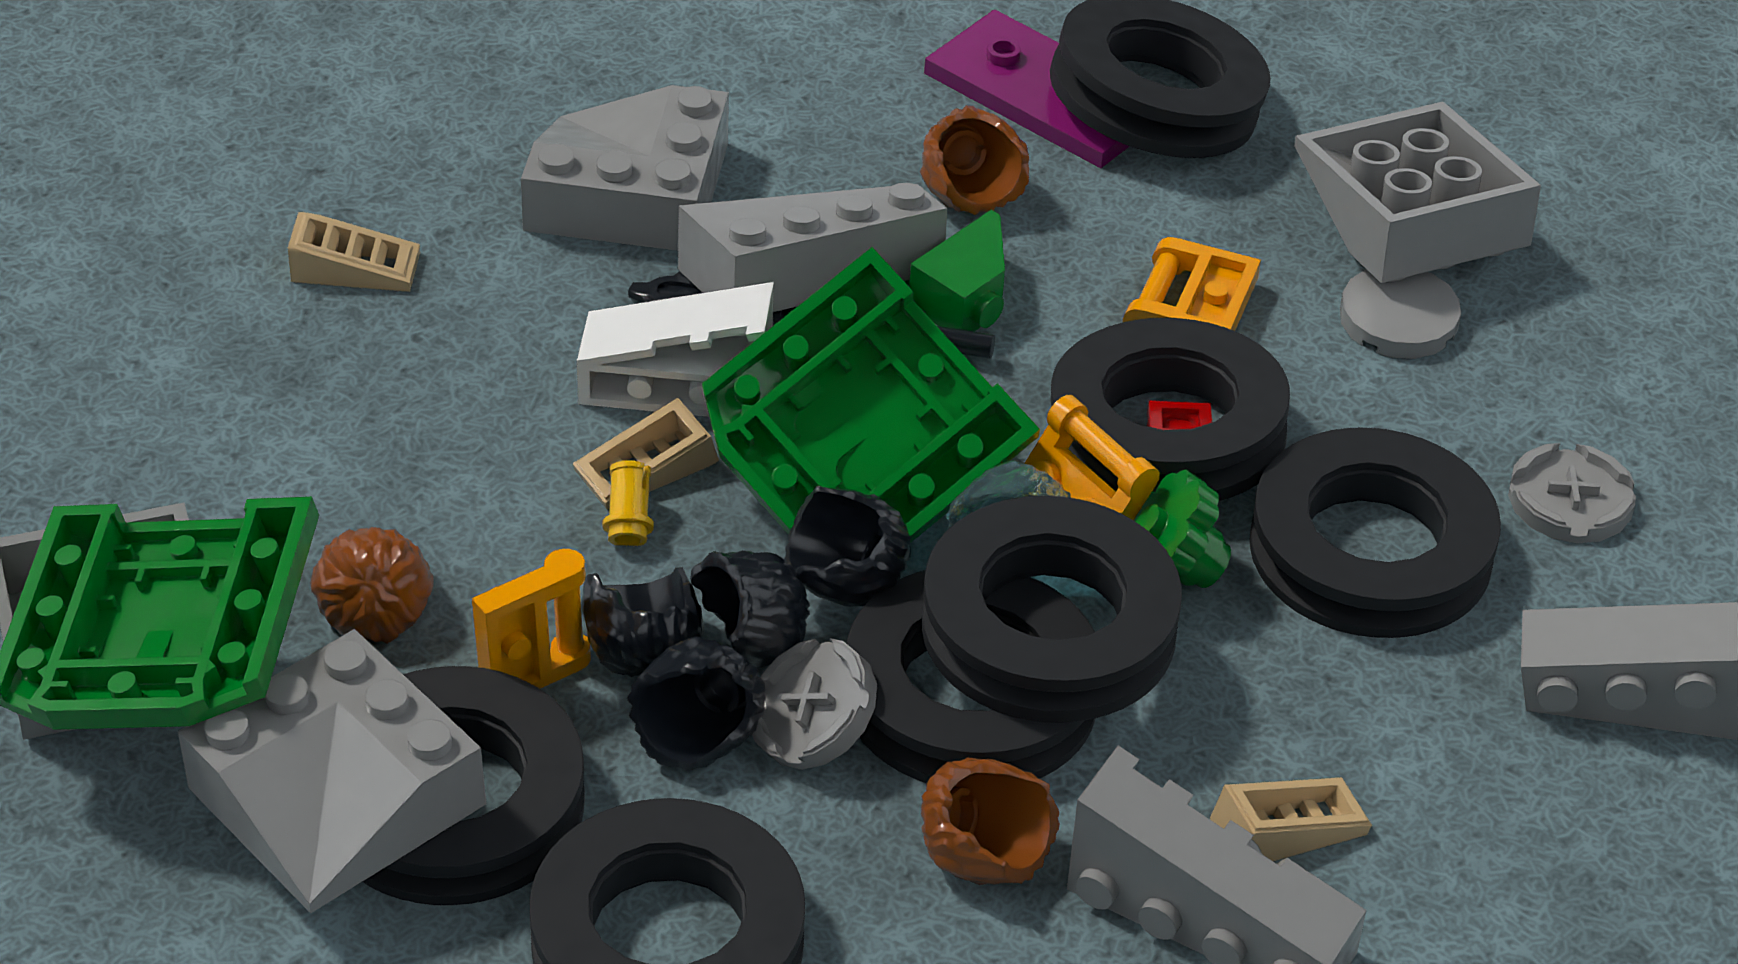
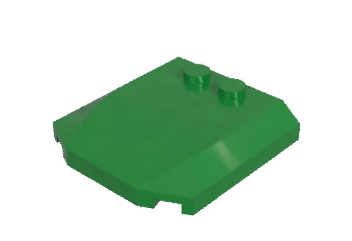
M873 247L868 249L702 383L719 457L787 534H789L793 527L794 519L801 505L804 504L805 498L811 494L816 486L854 490L863 494H874L880 497L885 503L900 512L907 526L908 534L911 537V543L1039 437L1040 432L1038 426L998 383L992 387L913 301L912 289Z
M313 497L247 499L244 506L245 516L244 518L128 523H126L118 504L54 506L0 650V706L53 730L185 727L265 698L320 516Z

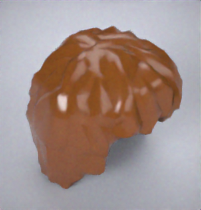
M965 106L963 109L956 108L948 116L941 118L937 125L932 126L925 136L920 174L931 193L936 195L946 207L953 208L958 212L966 211L977 215L978 213L988 212L991 209L994 211L996 207H1004L1007 202L1015 201L1018 196L1025 192V186L1029 183L1028 147L1019 138L1015 130L997 115L977 109L974 106Z
M371 527L369 529L360 528L356 531L349 529L339 535V537H335L330 544L325 545L321 558L313 569L310 584L311 592L317 598L320 613L325 616L327 622L338 630L342 636L355 629L366 640L370 639L376 643L382 641L388 644L396 639L399 634L413 626L422 615L433 590L434 577L430 572L428 562L423 558L421 550L411 540L405 538L396 529L383 530Z
M968 757L961 761L947 762L928 780L926 792L921 796V816L924 821L921 828L924 834L925 846L931 859L939 868L951 873L956 878L968 880L978 885L999 883L1022 884L1025 880H1032L1034 871L1043 868L1044 857L1049 854L1050 845L1055 842L1056 833L1060 826L1058 820L1059 809L1050 794V784L1038 779L1032 773L993 759Z

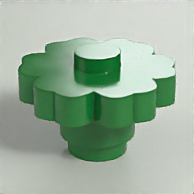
M1182 470L1177 474L1170 473L1163 478L1156 492H1151L1134 521L1148 530L1167 550L1176 566L1180 582L1183 585H1197L1200 588H1207L1214 584L1224 573L1230 561L1231 548L1229 544L1223 541L1221 531L1213 527L1219 516V507L1217 506L1219 501L1218 493L1189 471Z

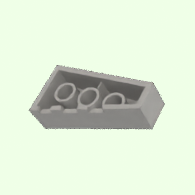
M913 183L679 205L678 270L703 293L774 282L773 312L799 306L871 247L877 251L903 281L910 280L911 263L946 240L947 207L921 186Z
M1738 602L1523 610L1521 673L1526 711L1738 740Z
M1119 745L1115 748L1077 799L1067 890L1078 894L1086 904L1093 908L1109 909L1140 924L1146 932L1156 938L1163 940L1172 939L1203 954L1212 964H1351L1358 952L1366 909L1289 858H1285L1276 864L1262 854L1259 846L1252 840L1253 834L1232 820L1228 822L1225 828L1220 827L1188 805L1193 794L1170 779L1163 788L1134 769L1139 761L1137 757Z

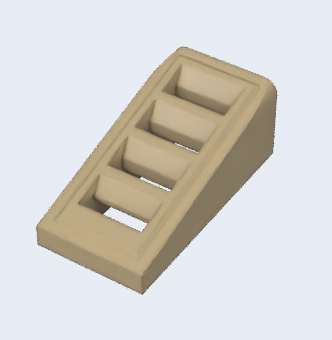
M298 212L288 245L291 282L410 292L420 256V244L322 215ZM361 257H370V261L361 259ZM386 258L396 259L394 268L384 265Z
M676 398L574 462L573 466L578 475L608 510L610 509L611 485L602 476L600 471L610 468L615 462L634 458L635 461L643 462L644 466L649 465L651 467V477L649 478L650 492L718 462L719 459L711 435L682 401ZM678 439L679 443L672 447L669 445V442ZM656 449L660 454L651 459L646 452Z
M1342 777L1224 785L1210 817L1211 821L1222 828H1225L1228 822L1232 820L1253 834L1252 840L1259 846L1262 854L1272 861L1366 836L1372 826ZM1325 801L1332 815L1324 816L1317 803ZM1299 808L1304 817L1299 818L1294 809ZM1274 815L1275 819L1270 820L1268 816Z

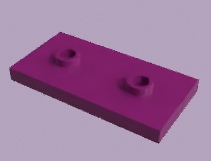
M995 9L925 58L924 74L1100 169L1130 147L1086 125L1070 112L1058 98L1051 84L1050 66L1059 43Z

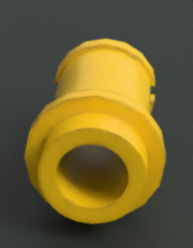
M618 461L610 466L609 515L603 519L602 527L608 533V541L614 545L641 546L647 542V535L654 530V521L648 517L651 467L649 465L644 466V463L640 461Z

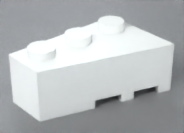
M774 282L589 311L577 358L578 404L657 411L676 398H679L693 415L709 417L702 383L773 327Z

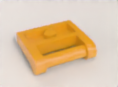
M1175 237L1163 238L1159 241L1153 253L1152 262L1154 267L1139 299H1135L1129 304L1123 317V322L1148 318H1182L1208 322L1235 331L1258 280L1261 259ZM1184 270L1191 272L1177 305L1164 304L1163 301L1175 275L1181 274Z
M1065 395L1061 397L1050 408L1047 414L1049 425L1009 488L1019 497L1060 496L1093 502L1115 510L1134 520L1159 480L1158 469L1145 458H1134L1088 417L1087 407L1075 396ZM1074 439L1118 477L1117 484L1119 488L1117 491L1112 489L1069 450Z
M572 549L555 550L547 555L543 567L472 598L479 668L491 669L516 676L541 689L588 666L591 661V645L588 637L583 634L580 586L585 581L586 571L585 559L581 553ZM554 599L556 637L552 640L550 649L547 602Z

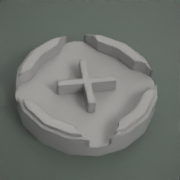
M1365 269L1349 280L1342 293L1340 304L1341 324L1350 338L1363 346L1364 340L1369 344L1377 346L1376 353L1390 358H1421L1438 353L1446 347L1449 339L1452 337L1454 339L1461 318L1460 299L1449 284L1430 272L1405 277L1403 280L1381 283Z
M1560 443L1544 444L1526 452L1514 465L1508 496L1515 513L1530 528L1552 539L1573 543L1599 542L1620 533L1632 519L1636 496L1633 492L1635 483L1630 472L1614 457L1594 447L1576 444L1574 451L1568 449L1559 450Z
M816 639L800 642L779 655L761 675L760 678L764 681L766 689L764 692L766 696V710L758 720L757 729L752 735L754 741L780 765L800 770L826 765L847 752L865 731L876 705L877 682L870 664L844 641L831 639L832 642L819 643Z

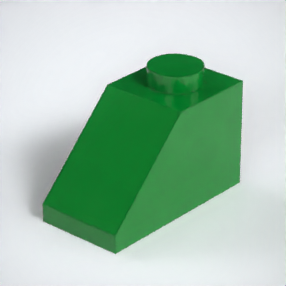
M991 209L911 263L909 287L913 291V299L921 310L926 311V315L937 326L975 332L981 327H990L1001 315L1004 307L1005 264L1000 214Z

